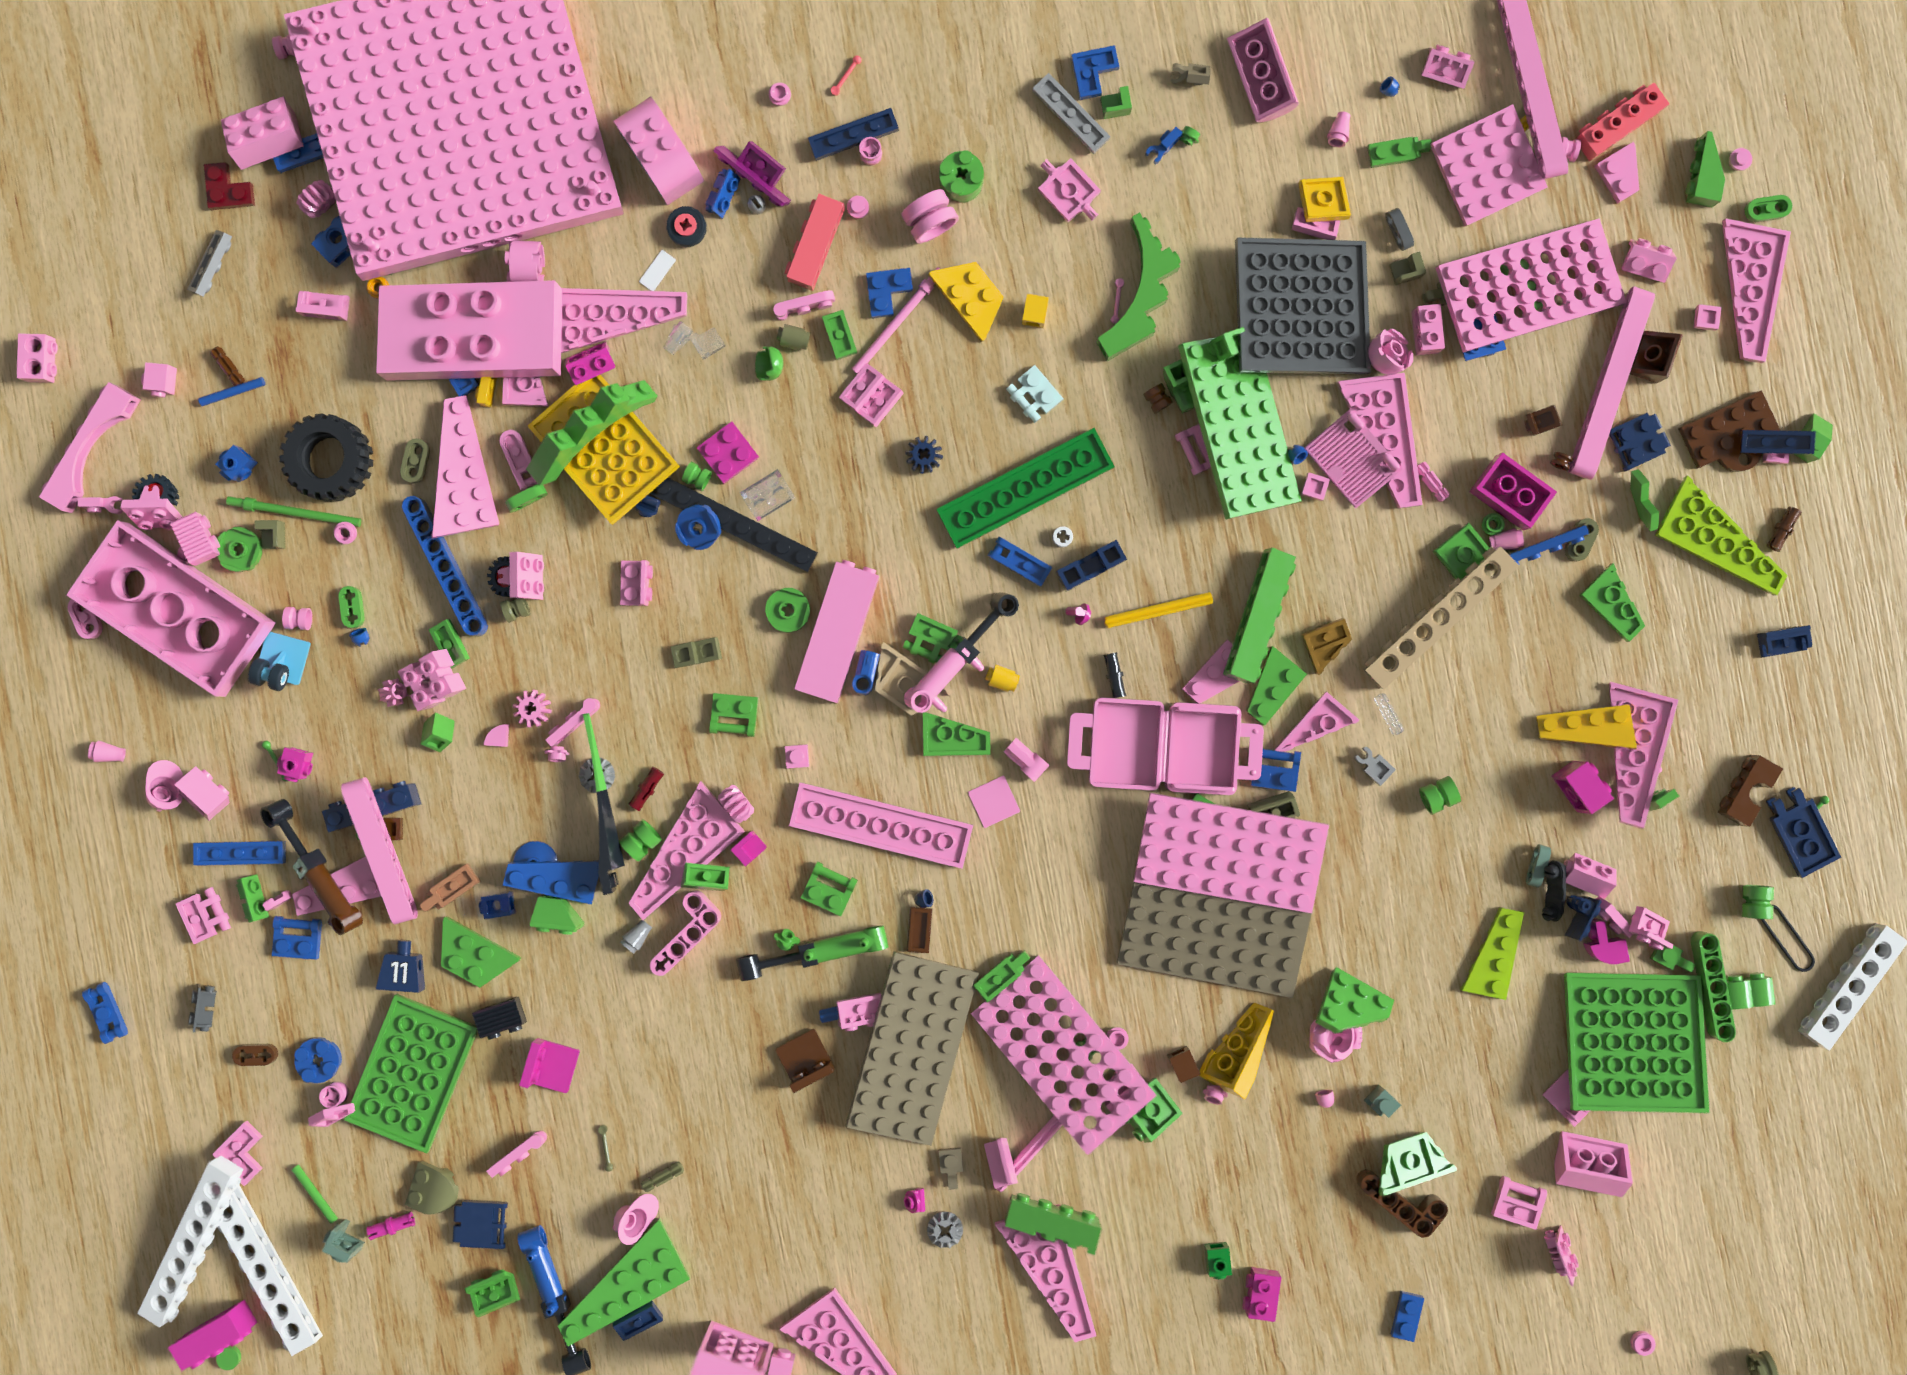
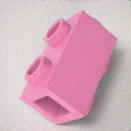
M1574 853L1569 860L1567 859L1563 863L1566 866V883L1604 899L1616 886V869L1577 853Z

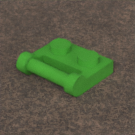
M713 693L709 732L715 734L717 732L747 734L748 737H754L759 697ZM719 716L749 719L748 725L718 723Z
M817 861L801 898L842 916L858 880L853 877L851 879L823 867V864ZM822 875L846 886L845 893L818 881V876Z

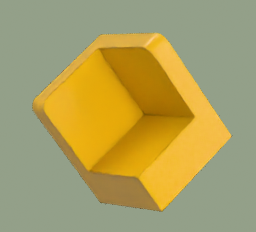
M1027 294L1022 325L1044 328L1049 297Z

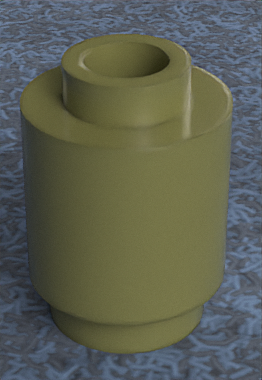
M784 324L783 328L779 327L776 340L780 341V346L799 351L801 349L807 350L810 332H806L804 328Z

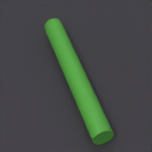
M300 1165L294 1167L291 1171L328 1222L332 1224L338 1217Z

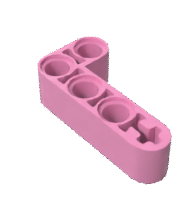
M695 890L684 897L683 906L694 919L652 959L650 969L655 975L662 976L668 973L720 922L721 912L702 892ZM690 896L699 898L700 904L698 907L690 905ZM706 912H712L715 915L714 923H708L705 920ZM692 927L699 931V937L696 939L689 936L688 932ZM674 943L682 945V954H676L673 951ZM667 956L671 958L661 969L658 967L659 962Z

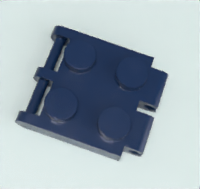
M1645 413L1610 430L1609 435L1616 448L1614 451L1616 454H1619L1622 460L1624 472L1665 454V448L1671 446L1665 432L1660 434L1656 432V430L1662 428L1656 414L1649 416L1648 413ZM1615 432H1616V434H1617V436H1618V438H1619V440H1620V442H1621V444H1622L1621 447H1620V445H1619V443H1618V441H1617V439H1616V437H1615V434H1614ZM1623 451H1625V453H1626V455H1627V457H1628V459H1629L1630 465L1628 464V462H1627V460H1626V458H1625V456H1624V454H1623Z
M464 1200L462 1204L454 1205V1222H461V1224L453 1226L452 1242H460V1247L505 1249L504 1229L507 1228L505 1208H508V1202Z

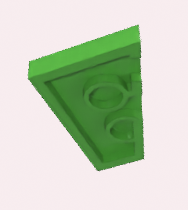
M1611 563L1580 596L1626 642H1630L1645 627V624L1634 603L1631 602L1623 581L1620 580L1616 573L1617 569L1614 563Z
M1273 646L1270 648L1268 658L1261 672L1262 674L1246 711L1263 726L1268 723L1307 675Z
M923 712V756L990 755V732Z

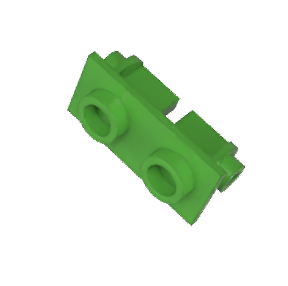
M258 874L238 879L236 887L240 900H246L242 907L248 923L269 917L268 911L262 905L265 899Z

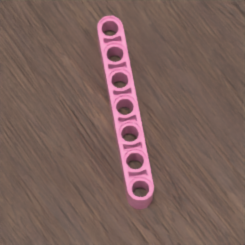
M364 777L343 783L341 790L392 923L395 925L416 919L418 917L416 904L369 781Z

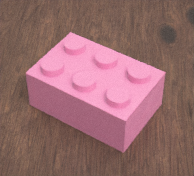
M284 96L221 119L228 153L241 170L304 146L296 114Z

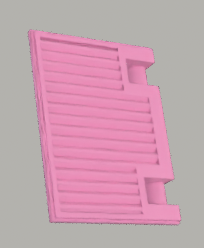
M1351 408L1304 447L1355 509L1403 470ZM1347 421H1350L1356 428L1351 433L1344 426ZM1383 461L1391 468L1387 473L1379 466Z

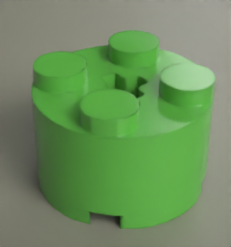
M968 150L957 151L948 155L940 165L939 182L941 190H944L948 199L960 203L969 202L979 195L984 181V169L980 160ZM961 174L962 176H965V179L962 180L961 177L958 178V175Z

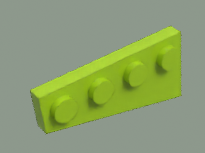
M1499 907L1487 932L1486 940L1481 945L1474 965L1472 964L1468 972L1469 975L1465 983L1463 982L1460 990L1506 1000L1524 912Z

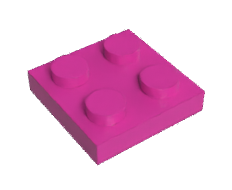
M732 421L697 447L724 484L759 458Z

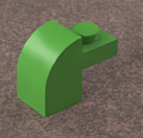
M1182 359L1164 367L1163 376L1165 383L1181 413L1183 414L1195 408Z

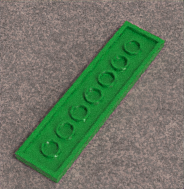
M1094 427L936 510L956 549H959L1110 471L1115 466Z

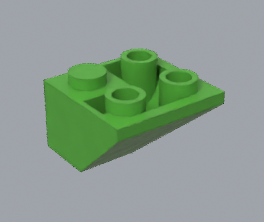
M542 895L537 899L530 926L536 927V931L550 932V929H557L560 934L571 935L572 932H577V930L584 927V921L567 899Z

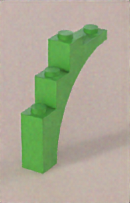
M1140 213L1132 216L1130 221L1141 255V275L1138 291L1125 315L1110 330L1098 337L1096 341L1106 361L1111 360L1154 335L1156 324L1152 317H1147L1146 314L1166 304L1168 291L1164 284H1159V282L1178 272L1181 260L1175 251L1172 252L1170 247L1161 251L1162 244L1157 236L1153 237L1148 219L1146 217L1143 218Z
M645 380L622 387L618 383L601 387L590 406L573 411L563 429L546 434L526 470L539 486L556 481L563 469L586 444L625 415L655 402L658 397Z

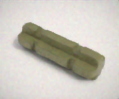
M676 1162L670 1168L666 1167L653 1174L652 1178L644 1179L641 1182L644 1191L649 1192L655 1186L658 1187L673 1179L674 1176H679L684 1172V1168L680 1162Z

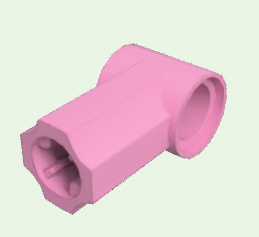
M1017 738L1004 750V753L1019 765L1020 769L1034 782L1049 767L1035 752H1031Z

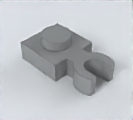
M1362 747V750L1366 752V757L1361 759L1358 755H1355L1354 759L1358 763L1367 765L1362 771L1376 784L1381 786L1396 769L1380 754L1373 758L1372 751L1368 747Z

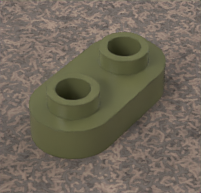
M416 438L406 444L400 474L409 483H418L424 478L430 454L429 445L425 441ZM418 447H421L422 452L421 454L417 455L416 449ZM412 469L417 470V474L415 476H411Z
M1582 519L1575 524L1573 529L1586 525L1590 527L1591 531L1583 536L1585 540L1572 545L1570 541L1567 542L1565 555L1569 560L1581 561L1589 555L1599 532L1598 524L1593 519ZM1577 546H1580L1582 549L1580 554L1576 552Z

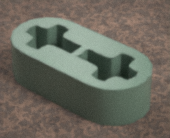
M1541 844L1535 847L1526 875L1527 885L1537 888L1541 886L1545 876L1544 867L1548 865L1551 856L1550 847Z

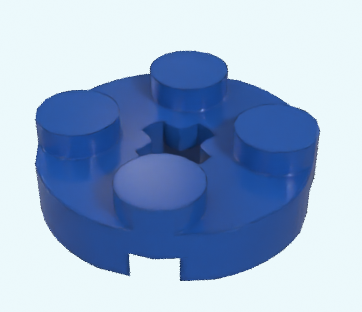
M691 505L679 514L675 531L677 537L684 545H689L695 550H704L716 542L721 534V526L717 515L708 505ZM695 522L702 525L701 533L699 530H694Z
M315 1037L304 1042L294 1054L296 1071L302 1080L307 1083H322L331 1079L337 1073L342 1062L339 1047L334 1042H330L323 1037ZM315 1054H317L318 1057L323 1058V1061L320 1062V1066L314 1064L313 1062Z

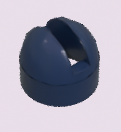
M928 889L919 891L914 897L915 904L920 908H927L933 905V895Z

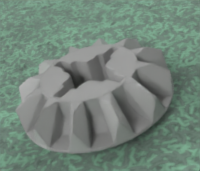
M591 758L586 760L580 767L579 778L581 785L589 792L597 793L595 779L589 780L593 776V762ZM600 758L602 770H605L603 775L608 790L614 782L615 771L609 761Z
M940 1212L930 1219L927 1233L932 1244L937 1245L939 1248H951L953 1245L958 1244L963 1234V1226L961 1220L955 1214ZM940 1225L943 1227L950 1226V1236L947 1234L940 1236Z

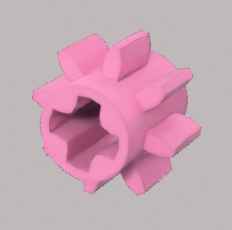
M398 678L383 681L384 687L378 689L380 701L386 702L387 707L403 704L402 699L408 696L405 685L399 683Z

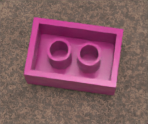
M1503 452L1494 456L1469 491L1522 531L1532 528L1557 493L1556 490Z
M244 1299L188 1331L170 1345L168 1349L181 1371L188 1367L193 1370L204 1363V1360L207 1358H214L222 1353L226 1347H232L241 1342L244 1337L252 1332L251 1328L258 1322Z

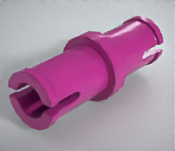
M409 1212L395 1218L388 1217L386 1221L367 1226V1235L371 1234L368 1238L374 1240L387 1234L392 1236L399 1230L415 1226V1218L412 1217L413 1213Z

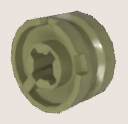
M1767 1350L1760 1351L1758 1355L1755 1353L1747 1354L1746 1363L1750 1375H1779L1776 1364Z

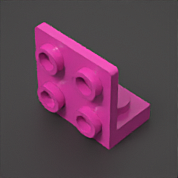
M541 1038L535 1039L531 1043L519 1086L529 1088L532 1084L567 1093L571 1085L580 1050Z

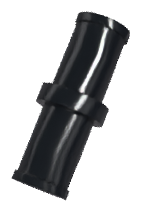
M1117 652L1103 655L1108 672L1106 678L1110 681L1112 698L1127 696L1122 679L1124 673L1120 670Z

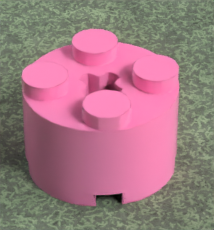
M509 241V251H505V264L509 265L507 282L544 281V275H540L542 267H545L543 245H540L541 242Z

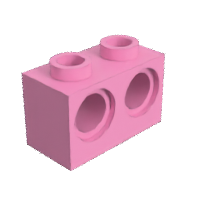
M1434 304L1416 307L1412 311L1416 356L1438 354L1445 349L1441 305Z
M18 334L17 379L26 382L54 383V376L57 374L55 354L58 349L55 338L45 334ZM41 343V348L37 351V346ZM40 365V371L36 374V368Z

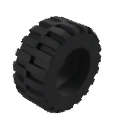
M323 413L315 414V417L306 416L303 418V423L297 421L293 424L294 430L292 432L287 431L284 436L287 440L286 443H281L280 449L283 450V455L279 456L280 463L285 465L281 470L283 475L289 477L287 481L291 486L296 487V490L301 494L325 502H331L332 500L342 501L345 499V496H354L356 488L361 490L365 486L363 480L370 478L371 473L368 472V469L373 467L374 460L369 458V455L373 454L372 447L367 445L369 440L366 435L361 433V429L336 415H325ZM326 438H335L340 441L344 450L342 466L333 476L325 479L319 478L314 475L310 466L311 452L320 441Z

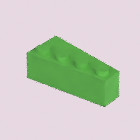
M1023 1193L1011 1194L1005 1216L1006 1227L1030 1235H1036V1232L1041 1233L1040 1236L1046 1240L1054 1242L1060 1239L1067 1244V1247L1073 1249L1082 1246L1088 1248L1087 1253L1094 1256L1102 1230L1099 1218L1095 1216L1094 1212L1083 1210L1082 1212L1074 1211L1073 1207L1061 1204L1060 1207L1055 1206L1046 1199L1032 1200L1030 1196Z

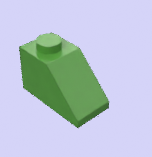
M1813 413L1802 431H1816L1814 454H1794L1807 463L1819 460L1832 441L1833 425Z

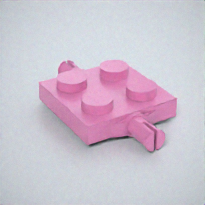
M1071 158L1063 166L1056 169L1048 159L1040 165L1049 176L1038 188V191L1067 222L1082 212L1091 221L1099 215L1090 204L1100 194L1101 190Z

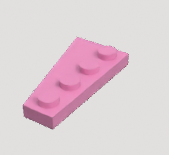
M367 857L331 874L349 903L381 896ZM310 885L292 894L297 916L325 910Z

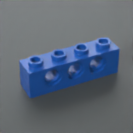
M340 216L335 217L331 225L325 231L319 232L311 243L335 268L340 266L351 255ZM342 235V240L335 244V239Z

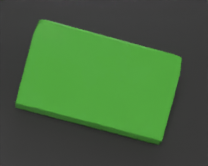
M685 863L681 887L726 891L728 889L730 867Z

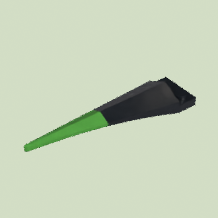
M586 713L583 714L592 756L598 803V874L603 895L612 894L616 890L617 885H619L617 873L612 872V870L623 867L625 864L590 715Z

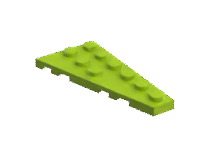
M1688 475L1684 476L1655 536L1773 596L1778 595L1788 575L1769 556H1766L1757 547L1758 545L1753 540H1750L1743 533V530L1719 506H1716L1703 490H1700L1693 483V480Z

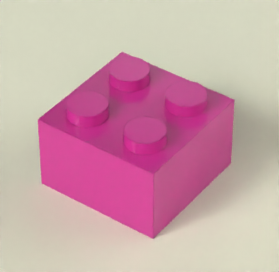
M1571 761L1551 776L1576 812L1593 814L1614 799L1610 794L1612 792L1611 788L1605 781L1600 780L1597 775L1599 772L1591 762Z

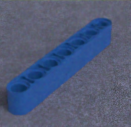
M415 496L405 498L402 502L403 512L466 634L472 636L484 635L488 630L487 621L444 536L432 539L434 519L427 503ZM414 502H418L419 509L413 513L411 506ZM427 521L429 529L423 533L421 526ZM438 541L439 549L433 553L431 545ZM444 561L449 563V569L446 572L441 570V565ZM454 581L459 582V589L456 592L451 590V584ZM467 600L469 602V609L463 612L461 604ZM477 620L480 626L476 632H473L471 624Z

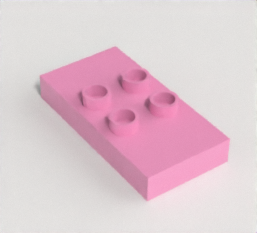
M555 280L379 286L376 373L387 381L561 376L562 288Z

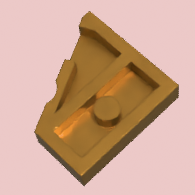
M1344 618L1302 634L1317 675L1322 674L1323 669L1328 663L1334 660L1339 655L1340 650L1346 647L1352 640Z

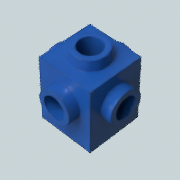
M232 445L229 450H225L220 454L219 461L215 465L221 469L219 473L228 481L235 480L241 482L251 475V470L258 462L243 448Z

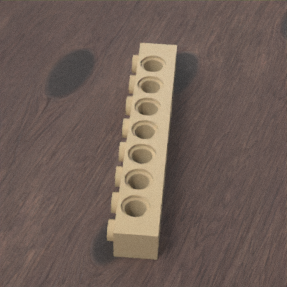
M1501 546L1495 549L1490 547L1482 555L1484 559L1479 564L1476 562L1471 564L1465 570L1467 575L1461 580L1456 578L1448 586L1450 590L1445 595L1440 593L1431 601L1433 603L1431 608L1421 610L1414 617L1416 621L1411 626L1406 624L1398 632L1400 636L1395 641L1390 639L1381 647L1383 652L1377 657L1372 655L1364 663L1366 667L1363 670L1381 689L1384 690L1519 567ZM1487 564H1491L1495 568V573L1491 577L1484 573V568ZM1471 579L1478 583V588L1475 592H1470L1467 588V583ZM1453 595H1458L1461 598V604L1457 608L1450 604V599ZM1437 610L1444 613V620L1441 623H1437L1433 619V614ZM1423 625L1427 628L1428 633L1426 637L1421 639L1417 636L1416 630L1419 626ZM1403 641H1408L1411 645L1410 651L1406 654H1403L1399 649ZM1387 656H1391L1394 659V665L1390 669H1386L1383 666V660Z

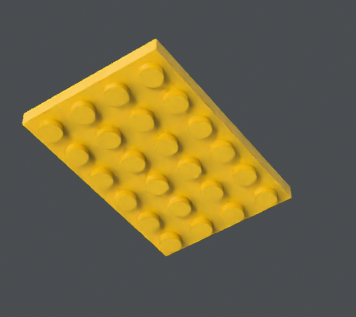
M600 374L578 385H574L528 425L529 429L542 443L546 434L565 427L573 411L590 406L601 387L608 386V382ZM631 412L611 424L586 444L573 457L564 470L609 523L613 525L680 466L634 412Z

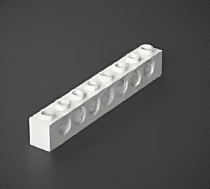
M219 1156L208 1163L137 1313L159 1328L168 1321L172 1322L178 1315L179 1310L177 1308L187 1296V1287L197 1275L195 1272L196 1268L205 1258V1249L213 1241V1233L223 1220L222 1214L232 1201L231 1195L241 1182L240 1176L243 1168L223 1156Z
M239 1185L231 1195L232 1201L229 1206L232 1209V1214L228 1213L226 1209L222 1214L223 1220L218 1229L225 1235L230 1251L235 1253L240 1269L246 1273L250 1280V1287L261 1300L262 1309L271 1318L273 1329L281 1336L283 1347L293 1356L316 1343L323 1335ZM237 1225L243 1228V1233L237 1230ZM248 1245L254 1248V1253L248 1250ZM259 1264L265 1268V1273L259 1270ZM269 1284L275 1286L276 1292L270 1289ZM280 1304L286 1306L287 1312L281 1309ZM291 1324H295L298 1331L293 1330Z

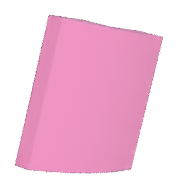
M866 363L839 398L869 423L877 427L903 395V391Z

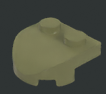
M425 1161L418 1162L405 1205L427 1215L441 1213L451 1208L455 1204L459 1188L455 1185L452 1178L454 1174L447 1168L440 1169Z

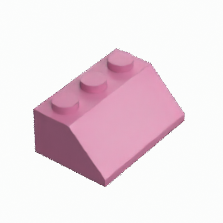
M1563 1131L1560 1133L1554 1163L1556 1184L1623 1197L1633 1184L1628 1145Z

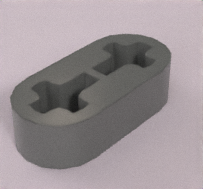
M1395 208L1386 212L1387 223L1400 250L1404 251L1413 247L1414 239L1401 210Z

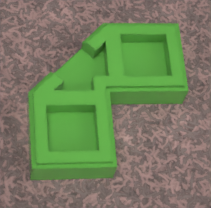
M1639 469L1631 471L1630 490L1639 518L1649 531L1657 530L1659 511L1649 500V481Z

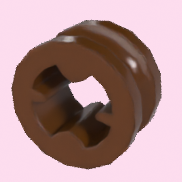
M1555 452V459H1552L1550 464L1561 470H1570L1569 464L1573 463L1574 459L1567 454Z

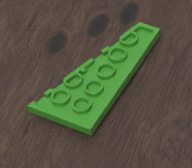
M660 1218L558 1324V1328L567 1346L574 1344L690 1280V1276Z

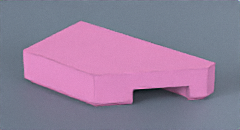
M354 1103L324 1109L308 1118L309 1126H330L355 1111Z

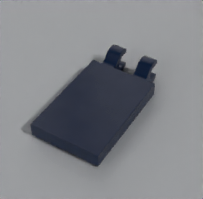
M1793 786L1786 790L1787 796L1794 803L1793 806L1785 809L1781 798L1776 799L1775 797L1768 799L1766 803L1775 814L1769 819L1797 876L1804 878L1842 857L1812 798L1805 799L1801 788L1796 789Z

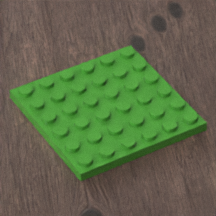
M1564 973L1570 1110L1710 1113L1700 975Z

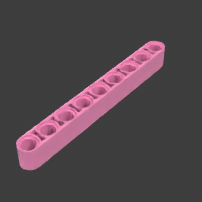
M1497 0L1541 177L1548 179L1566 175L1568 173V162L1527 1Z
M1634 286L1627 293L1625 298L1627 303L1623 304L1572 456L1574 461L1569 465L1570 470L1568 472L1592 480L1597 472L1654 302L1655 293Z

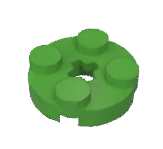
M233 527L220 534L217 538L220 547L217 548L220 553L218 559L224 568L235 572L250 571L260 561L262 556V540L253 531L242 527ZM241 543L244 550L243 553L237 556V551L234 550V547L239 546Z
M783 588L776 591L768 598L765 607V613L771 625L775 629L787 633L800 630L808 622L811 612L808 599L802 592L794 588ZM791 604L794 613L789 614L787 617L782 608Z

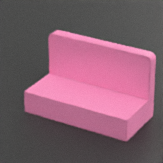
M1000 1138L997 1141L984 1144L994 1188L998 1189L1017 1184L1007 1138Z

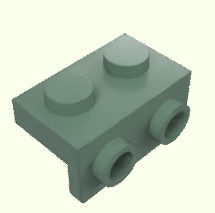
M347 1219L341 1224L337 1223L333 1230L327 1232L323 1243L326 1244L322 1252L331 1255L333 1260L341 1263L350 1261L361 1251L365 1243L345 1233L350 1223Z

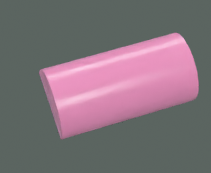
M1265 18L1227 38L1256 122L1270 121L1294 110L1299 105L1269 19Z

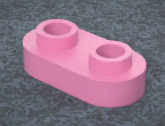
M71 599L67 608L79 636L85 639L99 637L102 633V623L99 617L86 608L82 612L80 610L81 605ZM91 624L94 626V630L92 632L89 631V626Z

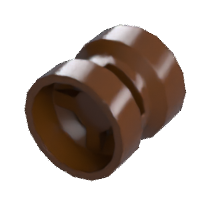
M1163 383L1154 386L1143 394L1145 399L1151 402V409L1154 414L1173 403L1171 397L1165 394L1166 388Z

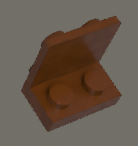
M815 1029L807 1031L777 1047L775 1050L791 1080L789 1086L793 1094L834 1072L835 1066Z

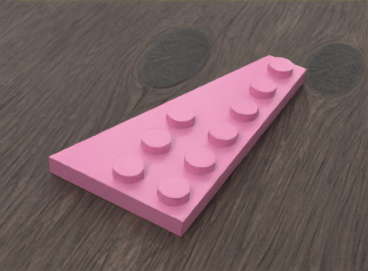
M1725 218L1722 220L1739 356L1741 360L1762 364L1766 362L1791 231Z
M562 288L561 353L686 317L687 293Z
M1405 373L1338 381L1337 385L1349 409L1351 408L1403 469L1386 483L1398 509L1421 506L1422 497ZM1385 461L1379 464L1385 473L1391 470Z
M467 396L444 399L432 539L499 525Z
M1610 682L1611 707L1630 704L1637 745L1636 750L1614 747L1619 823L1643 829L1678 700Z
M702 781L698 784L684 811L662 845L657 857L652 862L647 874L628 903L642 920L646 919L681 888L685 863L707 865L745 832L732 819Z
M1005 1219L995 1222V1226L1019 1258V1261L1042 1292L1048 1304L1053 1308L1074 1342L1095 1337V1328L1072 1248L1067 1247V1244L1060 1239L1054 1242L1046 1240L1040 1236L1041 1233L1036 1232V1235H1030L1006 1227Z
M835 1287L780 1326L779 1330L796 1339L797 1343L807 1347L815 1353V1356L842 1375H897Z

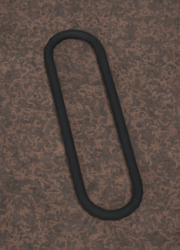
M1773 905V908L1778 911L1811 958L1810 966L1805 969L1800 968L1765 919H1761L1762 923L1798 971L1807 972L1811 970L1815 964L1813 954L1783 912Z

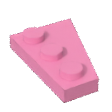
M540 376L503 377L502 404L548 407Z
M1228 640L1218 648L1182 688L1197 704L1239 682L1223 675L1233 645Z

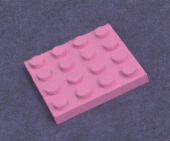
M1514 105L1430 144L1464 227L1547 188L1545 179L1541 177L1537 160Z

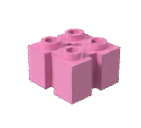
M447 649L430 652L418 659L419 662L411 663L398 671L405 687L411 686L414 692L410 697L417 711L433 708L444 702L445 698L452 697L466 689L459 673L453 674L450 668L454 663Z

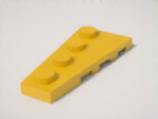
M1630 704L1536 716L1539 739L1637 749Z

